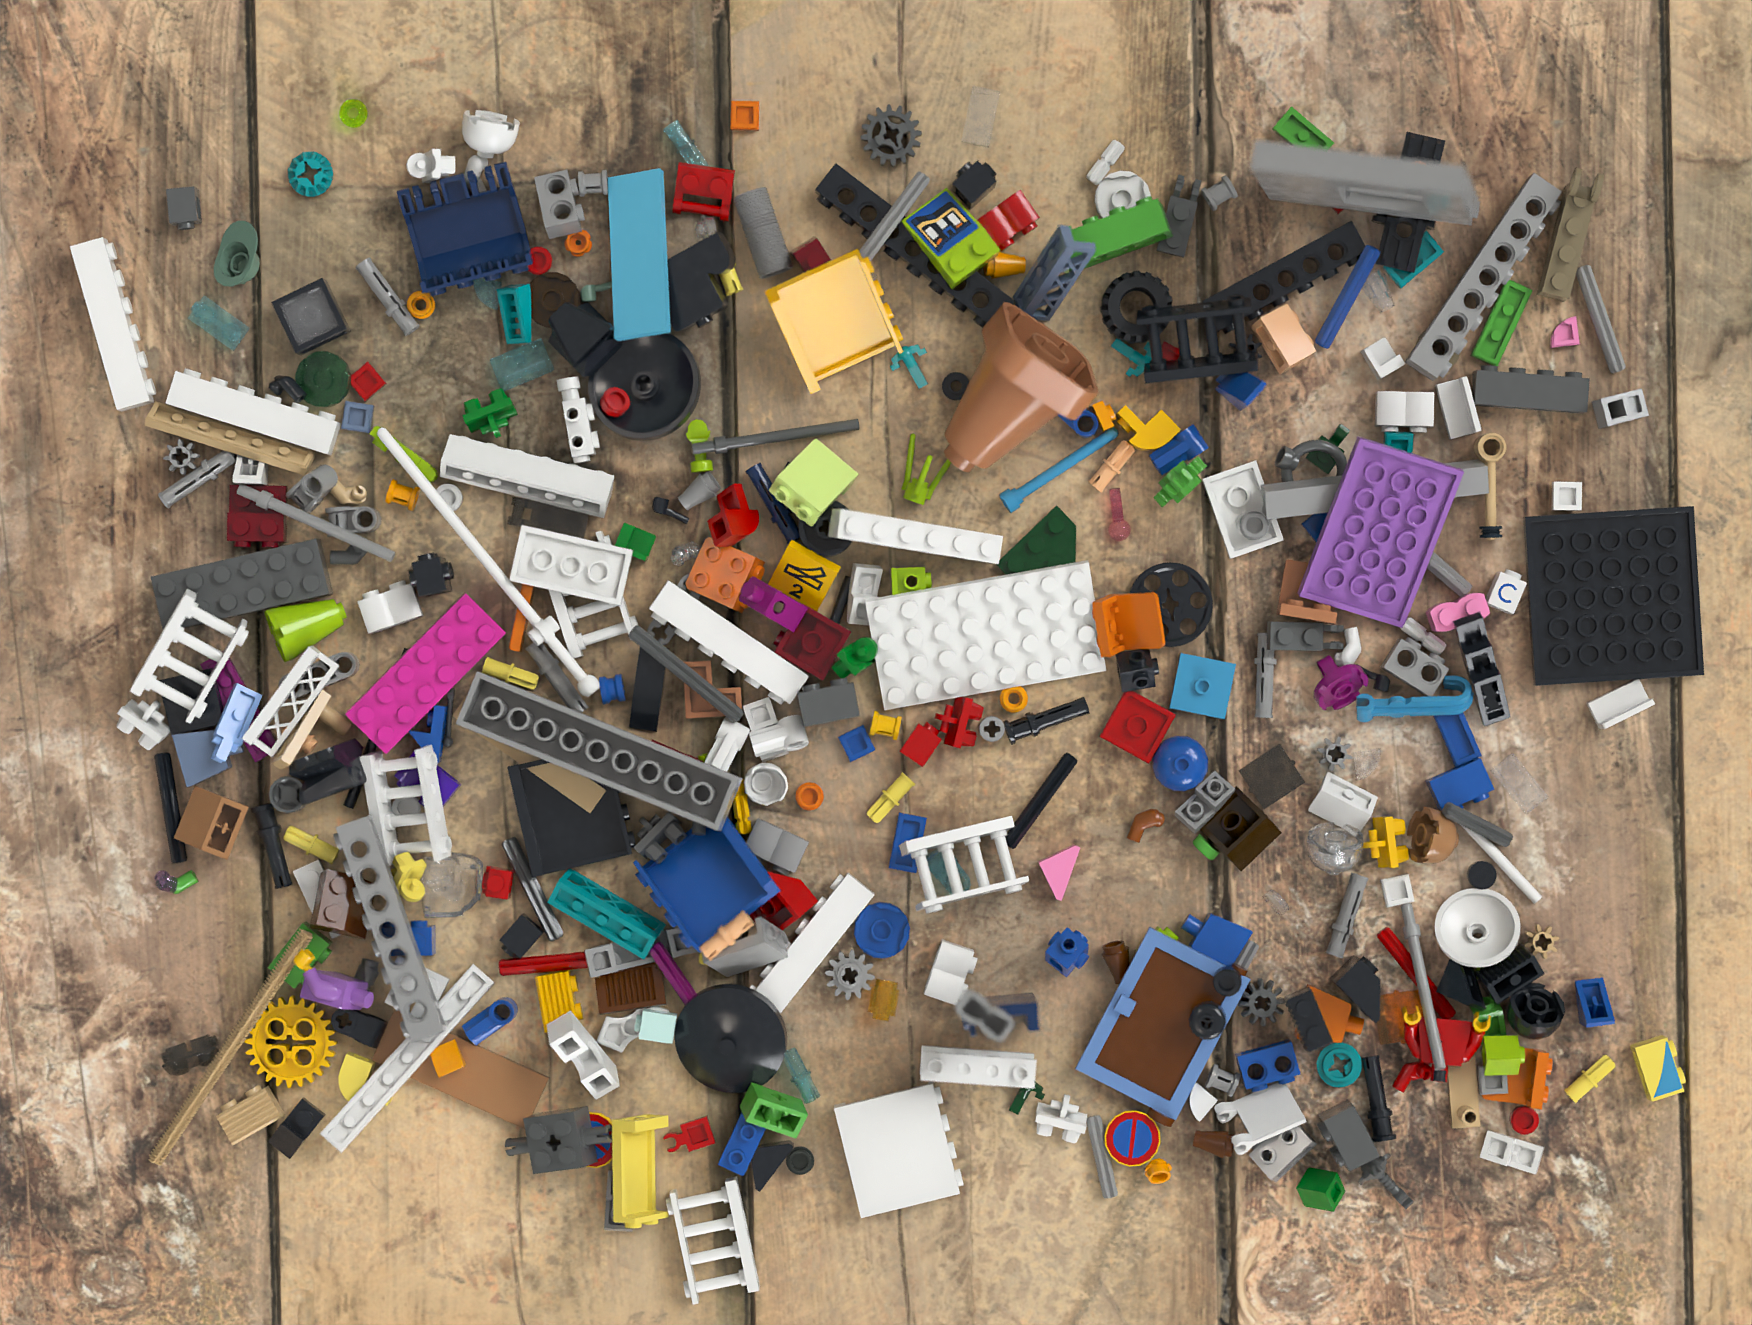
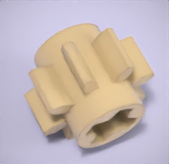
M1535 924V931L1532 933L1525 931L1529 938L1528 942L1523 943V945L1531 947V953L1534 956L1540 952L1542 958L1547 959V952L1550 950L1557 952L1553 945L1554 941H1557L1559 937L1550 935L1552 931L1551 926H1547L1542 931L1540 925ZM1539 935L1547 938V941L1543 943V948L1535 945V941L1539 940Z

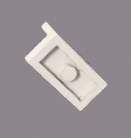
M1465 376L1435 385L1449 440L1481 431L1468 377Z
M1634 679L1586 703L1599 729H1606L1655 705L1653 699L1648 698L1639 679Z
M1327 772L1318 794L1308 810L1355 835H1359L1371 817L1378 797Z

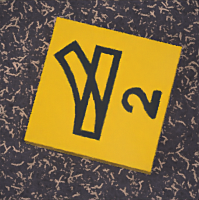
M791 540L768 585L801 604L803 603L811 609L818 611L841 566Z

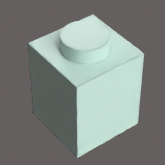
M644 1009L642 1015L636 1016L634 1031L639 1032V1039L672 1044L678 1013Z

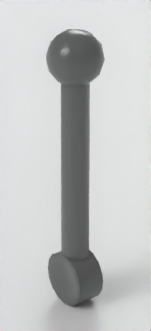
M454 688L448 691L446 733L442 740V744L445 747H450L453 744L451 728L455 696Z

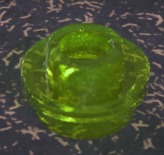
M350 99L345 101L340 107L339 116L346 126L357 128L366 122L368 110L363 102L357 99ZM352 108L358 110V115L355 118H350L348 115L349 110Z

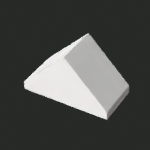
M237 455L233 483L268 485V464Z

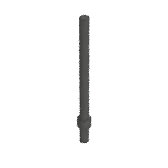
M858 419L732 438L720 436L713 437L712 441L692 443L691 448L693 455L708 452L721 454L727 453L728 449L859 430L860 426Z

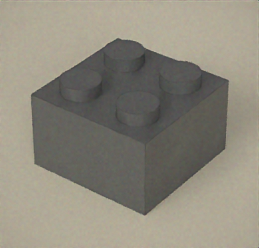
M847 678L830 681L831 686L820 688L819 683L802 686L803 692L797 694L804 727L860 716L854 682L848 683Z
M1348 1099L1318 1114L1321 1122L1317 1123V1127L1323 1138L1327 1142H1332L1334 1147L1329 1150L1340 1168L1345 1166L1350 1172L1380 1157L1355 1106Z

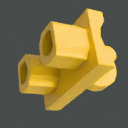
M1393 816L1373 817L1374 830H1368L1369 841L1362 842V848L1371 849V857L1377 858L1378 868L1399 867L1398 863L1409 860L1407 846H1396L1395 835L1405 834L1404 819H1394Z

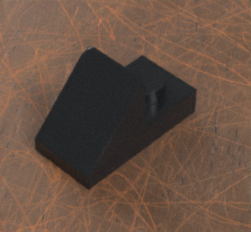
M303 1097L285 1121L280 1124L268 1142L291 1159L326 1114Z

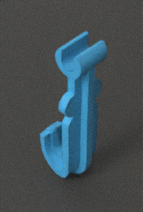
M1445 676L1443 679L1444 689L1457 690L1462 693L1461 695L1410 698L1393 696L1390 699H1374L1369 694H1360L1356 697L1357 720L1369 722L1374 716L1401 718L1408 715L1441 716L1461 714L1472 704V687L1470 682L1461 676Z

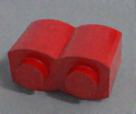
M1019 190L981 216L977 221L1002 252L1015 243L1012 239L1015 235L1022 232L1025 236L1038 227L1035 221L1040 217L1023 192Z

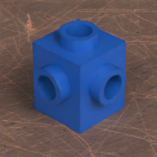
M1068 927L1062 933L1058 931L1048 943L1050 947L1045 951V961L1067 978L1076 967L1080 969L1089 958V955H1087L1089 949L1087 938L1079 931L1075 930L1073 932Z

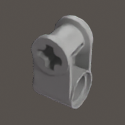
M321 465L303 476L285 496L288 499L292 498L302 511L310 514L336 486L338 481L337 473L331 466Z
M347 506L325 508V513L329 515L330 523L354 534L373 532L381 525V514L372 507ZM368 511L373 516V522L369 527H364L360 519L362 514Z

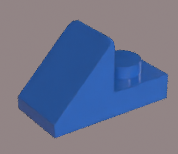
M434 705V710H429L427 727H431V732L409 731L420 747L433 746V752L437 756V763L442 761V740L445 737L448 706Z

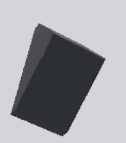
M1449 959L1436 992L1480 1011L1485 1010V1003L1474 968Z
M787 1140L758 1145L751 1160L756 1190L760 1192L793 1149L794 1143Z

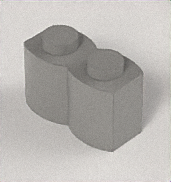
M758 818L746 843L761 864L765 859L774 863L772 869L788 875L789 871L796 872L810 841Z
M966 989L955 1004V1009L962 1019L968 1023L979 1025L988 1037L996 1041L1004 1042L1015 1026L1012 1017L1005 1010L989 1005L986 998L974 990Z

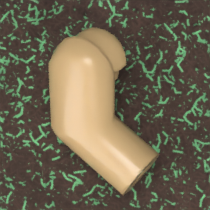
M339 481L330 491L342 505H359L366 500L367 491L363 486L357 485L356 487L345 488Z

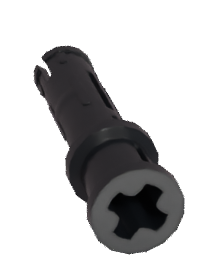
M1081 697L1041 713L1033 714L1028 712L1023 718L1011 722L1006 720L1003 721L1009 742L1013 745L1016 743V740L1030 735L1036 737L1040 734L1041 730L1079 716L1090 714L1085 698Z
M270 802L250 808L256 817L258 825L257 835H259V838H263L275 889L293 885L279 837L282 827L277 823L273 805Z
M1379 1055L1361 1058L1370 1105L1367 1118L1371 1119L1373 1131L1371 1139L1373 1142L1397 1139L1396 1134L1392 1131L1390 1116L1393 1113L1390 1108H1387Z

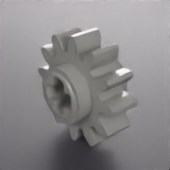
M851 949L849 957H845L844 953L840 951V960L838 962L834 959L829 960L834 969L825 971L826 975L833 976V979L828 981L827 986H837L835 996H838L841 991L846 992V1000L850 999L852 992H855L856 996L861 998L860 989L864 988L870 991L871 987L866 981L875 979V975L867 973V970L873 967V963H863L865 960L864 953L857 959L853 949ZM851 967V971L856 969L858 973L855 975V981L849 982V979H843L842 976L845 975L846 968Z

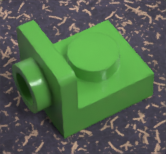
M1483 997L1485 1010L1480 1011L1470 1007L1473 1017L1475 1012H1479L1478 1021L1485 1022L1488 1019V1015L1491 1016L1490 1027L1485 1031L1484 1036H1507L1503 1009L1500 1004L1497 1005L1490 997Z

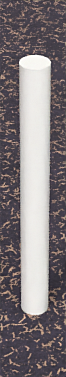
M1462 826L1533 904L1542 898L1538 891L1488 838Z

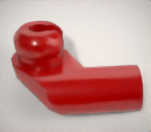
M1419 1061L1405 1064L1393 1082L1392 1087L1404 1093L1411 1080H1428L1431 1077V1067L1429 1064H1422Z

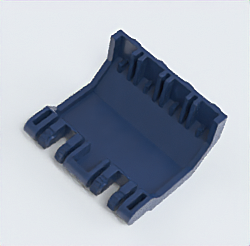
M506 161L494 164L500 187H497L491 165L485 167V177L490 186V189L479 192L478 180L473 170L467 172L472 191L471 195L464 173L439 179L445 202L442 201L437 181L430 182L431 194L435 200L434 205L425 207L422 190L419 188V185L412 186L418 209H415L409 188L397 191L402 214L407 224L418 262L422 293L429 292L430 296H436L447 292L446 287L457 285L458 289L474 285L473 280L484 277L485 281L495 280L502 277L501 272L512 270L513 274L529 270L528 265L533 264L526 227Z

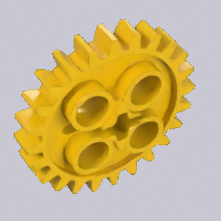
M291 996L286 1004L285 999L280 997L278 998V1006L271 1001L268 1003L269 1011L266 1009L262 1011L263 1014H260L261 1018L255 1023L256 1027L251 1029L250 1034L253 1036L244 1040L245 1043L252 1045V1048L246 1051V1054H254L255 1056L250 1065L259 1064L260 1068L257 1071V1075L264 1071L267 1072L265 1081L268 1082L275 1077L276 1086L278 1087L282 1084L283 1080H286L288 1088L293 1086L294 1080L297 1081L299 1087L304 1086L305 1077L310 1083L314 1082L313 1073L319 1076L324 1074L321 1065L325 1067L331 1066L330 1061L326 1057H334L336 1055L333 1050L329 1049L330 1046L338 1044V1041L330 1039V1036L337 1032L327 1027L331 1023V1019L323 1020L322 1016L326 1010L323 1009L317 1013L315 1011L317 1003L314 1002L308 1007L304 998L297 1004L295 996ZM273 1020H279L283 1023L284 1032L278 1035L272 1032L271 1023ZM301 1021H308L312 1025L313 1030L310 1035H303L300 1032L299 1024ZM292 1035L293 1040H315L316 1044L299 1043L291 1049L288 1043L268 1044L266 1040H286ZM273 1048L282 1051V1062L276 1063L270 1058V1051ZM300 1049H306L311 1053L312 1059L310 1063H302L299 1060L298 1053Z

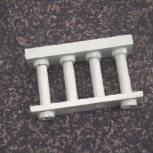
M602 531L595 532L598 539L597 542L612 545L609 535L604 536ZM549 590L568 652L574 659L584 656L582 650L586 649L587 645L625 633L629 635L630 631L638 625L635 615L631 617L629 615L624 596L621 606L595 601L573 608V606L568 607L565 596L569 594ZM616 606L620 607L624 622L582 635V633L576 634L573 623L578 622L577 619Z
M186 589L135 678L130 692L139 697L144 689L147 691L151 689L188 709L186 722L191 724L194 717L200 718L207 706V703L203 701L236 644L242 646L249 631L245 630L247 621L243 618L238 627L235 628L200 609L198 604L194 602L197 593ZM185 617L189 619L193 617L230 637L231 639L225 650L221 652L184 632L185 628L181 627V624ZM172 641L175 643L179 641L216 661L217 664L210 676L170 656L171 652L167 651ZM165 665L202 685L203 688L196 700L156 680L157 676L153 675L157 666L163 667Z
M432 745L416 749V757L385 760L382 751L371 752L359 757L367 778L364 787L369 815L372 816L389 866L393 865L392 861L396 855L405 852L413 854L432 851L434 862L451 856L452 842L447 833L436 770L437 756L433 752ZM418 768L421 785L396 788L388 786L386 772ZM423 796L425 813L399 816L393 814L391 799ZM428 824L430 840L401 844L398 842L396 827Z
M1012 816L905 841L899 845L902 856L911 854V858L915 859L926 901L915 905L916 911L925 909L926 914L943 910L942 905L1004 889L1006 894L1021 891V885L1029 882V878L1025 876L1016 879L1005 838L1007 831L1015 827ZM990 835L991 840L994 839L1005 878V882L992 885L989 883L979 842H981L980 837ZM964 842V845L968 846L979 888L964 892L952 850L955 848L954 844ZM935 848L938 849V852L942 853L952 895L939 898L936 896L926 855H928L927 850Z
M922 1045L920 1080L1035 1088L1037 1060L1034 1059V1053Z
M737 1176L726 1178V1186L721 1187V1190L678 1199L677 1189L670 1191V1198H666L669 1215L674 1214L688 1279L683 1281L686 1298H692L693 1305L699 1303L698 1293L738 1284L747 1286L748 1293L759 1291L760 1289ZM724 1201V1204H730L732 1214H727V1218L684 1226L681 1213L683 1209ZM725 1229L735 1230L737 1241L733 1242V1245L690 1254L687 1237ZM734 1256L736 1259L741 1258L743 1269L738 1270L739 1273L696 1282L692 1265Z

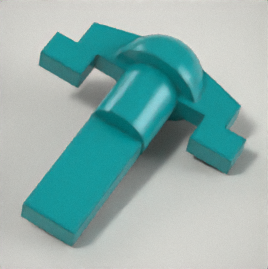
M1117 338L1111 345L1116 351L1138 365L1135 370L1131 367L1128 369L1126 375L1129 377L1132 374L1136 377L1140 376L1144 372L1145 363H1149L1152 360L1149 342L1143 348L1147 351L1145 356Z
M918 344L901 347L903 352L900 354L897 352L891 358L893 365L890 366L892 371L900 368L901 366L898 362L903 360L919 389L924 387L928 382L912 354L917 352L919 357L926 354L925 347L920 349Z

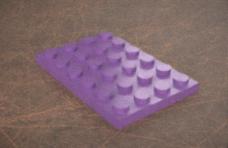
M1357 436L1297 594L1303 598L1403 628L1464 471L1460 468Z

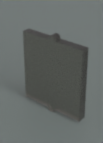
M1280 744L1238 770L1249 786L1248 791L1255 795L1263 809H1266L1305 783L1294 766L1295 761L1290 760Z

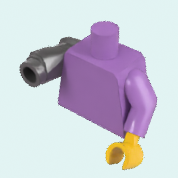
M301 949L295 955V965L305 972L303 973L304 982L300 994L301 998L349 1010H361L363 1007L369 1008L372 1005L374 994L369 992V989L379 974V962L362 958L355 977H351L336 971H322L311 968L310 964L315 959V956L308 949Z

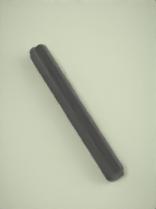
M636 625L628 635L630 639L732 722L736 723L744 713L742 709L644 629Z

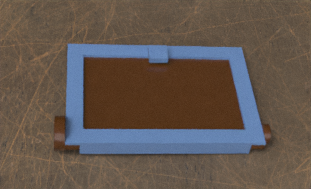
M1149 926L1075 1069L1149 1106L1147 1115L1162 1125L1172 1127L1221 1036L1220 1034L1212 1040L1198 1038L1189 1026L1191 1011L1200 1002L1213 1001L1224 1009L1227 1025L1251 980L1246 976L1248 970L1233 963L1231 967L1237 969L1242 977L1241 988L1233 996H1222L1214 989L1213 978L1216 971L1226 965Z

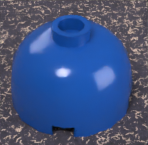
M1173 736L1160 743L1152 758V768L1155 778L1164 787L1173 791H1187L1195 788L1204 780L1208 771V757L1205 749L1198 741L1188 736Z

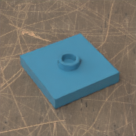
M1180 653L1169 708L1225 719L1236 664Z

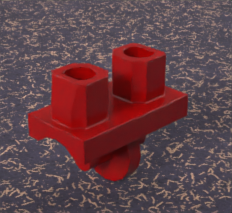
M962 696L955 698L953 706L946 704L944 715L935 713L934 719L942 720L939 731L946 733L943 744L960 749L961 746L973 747L977 735L976 732L966 729L968 719L980 721L984 707L973 702V699Z

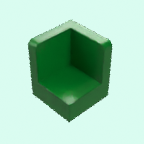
M624 522L615 546L633 550V557L647 562L656 535Z
M1311 1167L1306 1170L1296 1187L1304 1206L1334 1212L1345 1193V1188L1338 1172Z

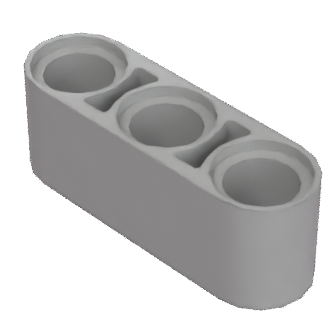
M341 652L330 656L329 658L339 664L341 658L348 657L352 661V668L349 672L344 673L338 667L325 687L355 675L360 666L357 656L349 652ZM322 660L313 663L311 666L312 674L318 667L324 669L326 673L331 668ZM308 671L304 675L302 680L309 679ZM288 674L280 679L278 687H280ZM314 681V688H316L319 683ZM310 683L300 684L298 692L295 693L296 698L311 693Z

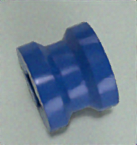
M616 674L613 678L609 679L605 676L599 677L603 705L609 704L611 700L626 701L622 674Z

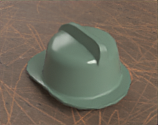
M247 221L232 223L223 235L213 268L214 277L223 286L232 287L239 283L245 284L254 278L259 270L260 261L256 253L258 237L253 225Z

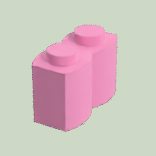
M1472 593L1459 597L1454 602L1436 604L1426 611V615L1432 631L1445 632L1455 629L1454 620L1480 612L1484 619L1490 614V610L1484 594Z

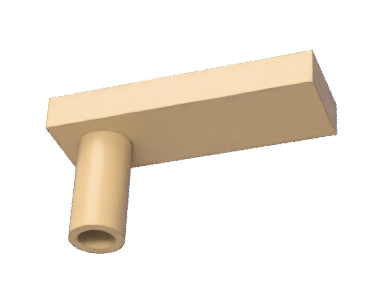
M324 690L319 693L283 743L271 763L280 770L291 765L317 719L342 736L347 733L352 725V721L327 705L331 697L330 694Z
M1474 1054L1470 1061L1462 1063L1461 1067H1448L1447 1084L1452 1129L1480 1127Z

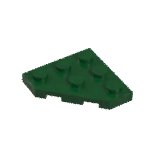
M1055 506L996 565L1007 575L1075 563L1076 525L1058 506Z

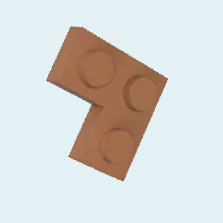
M711 661L684 662L713 686ZM684 683L686 718L725 716ZM741 687L716 688L742 709Z

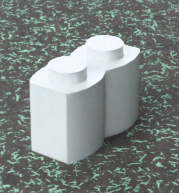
M1377 391L1375 399V426L1381 427V432H1398V427H1410V432L1427 433V428L1434 426V392Z
M405 580L389 585L390 590L379 594L377 589L362 594L363 600L358 601V605L368 634L377 633L424 616L414 586L411 583L406 585Z
M941 939L926 982L924 995L955 1005L964 991L968 989V984L964 983L967 973L973 974L977 958L973 957L974 950Z

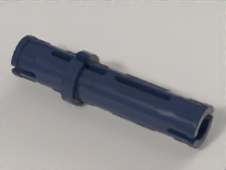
M758 463L746 470V474H748L772 516V523L777 524L787 544L791 540H798L800 538L799 529L790 515L792 511L786 508L782 502L778 501L769 492L772 482L764 471L762 464ZM761 480H762V482L764 483L765 487L767 488V490H768L769 494L771 495L773 501H771V499H770V497L768 496L766 490L764 489L763 485L761 484ZM775 506L778 507L780 513L782 514L783 518L785 519L786 523L788 524V527L785 525L784 521L782 520V517H781L780 514L778 513V511H777V509H776Z

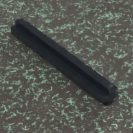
M169 752L158 753L154 756L171 862L182 863L187 861L185 843L174 838L181 817L171 755Z
M1070 753L1063 755L1015 821V827L1007 832L1005 838L1007 846L1011 849L1017 847L1077 764L1078 760Z

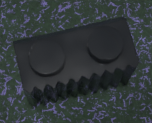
M1518 943V946L1504 960L1491 966L1480 967V970L1475 971V975L1484 991L1498 1005L1543 976L1544 972L1536 957L1522 943Z
M1309 987L1284 997L1283 1001L1286 1002L1287 1011L1291 1013L1290 1017L1293 1018L1292 1022L1295 1024L1294 1027L1297 1029L1298 1037L1301 1039L1303 1048L1306 1051L1311 1052L1333 1042L1314 994Z

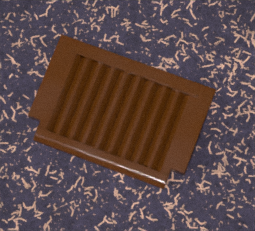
M655 962L618 970L617 972L601 975L600 978H595L599 1015L667 1005L663 973L661 969H656Z

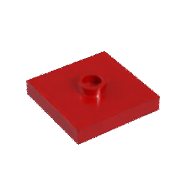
M1134 691L1123 692L1099 737L1149 764L1176 714Z

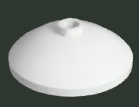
M1470 888L1453 894L1441 905L1435 919V936L1442 951L1453 961L1469 967H1487L1501 962L1515 949L1520 937V919L1515 907L1503 895L1489 889ZM1475 933L1482 934V937L1477 939L1474 938L1473 935Z

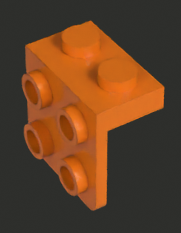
M708 537L700 549L685 585L691 591L743 613L744 609H747L749 606L739 601L741 588L752 576L759 580L762 579L765 572L763 567L765 562L732 546L715 547L713 539Z
M1156 593L1109 594L1092 602V616L1096 624L1097 645L1100 648L1101 657H1112L1124 650L1160 649L1165 646L1159 598Z
M1524 1047L1525 1063H1520L1519 1074L1507 1075L1508 1093L1482 1095V1097L1486 1100L1523 1104L1530 1108L1542 1109V1105L1547 1103L1549 1087L1545 1086L1546 1075H1550L1552 1071V1058H1549V1053L1540 1049Z

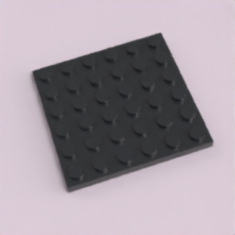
M1694 506L1523 517L1534 686L1704 675Z

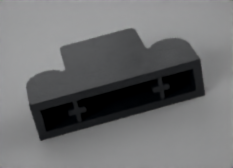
M715 232L667 259L670 323L675 331H685L694 325L701 328L713 321L712 315L728 307L729 302L714 274L729 273L735 265L736 258L723 232Z

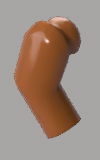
M1149 809L1138 813L1134 817L1126 838L1140 843L1145 829L1163 825L1165 821L1164 814L1157 809Z

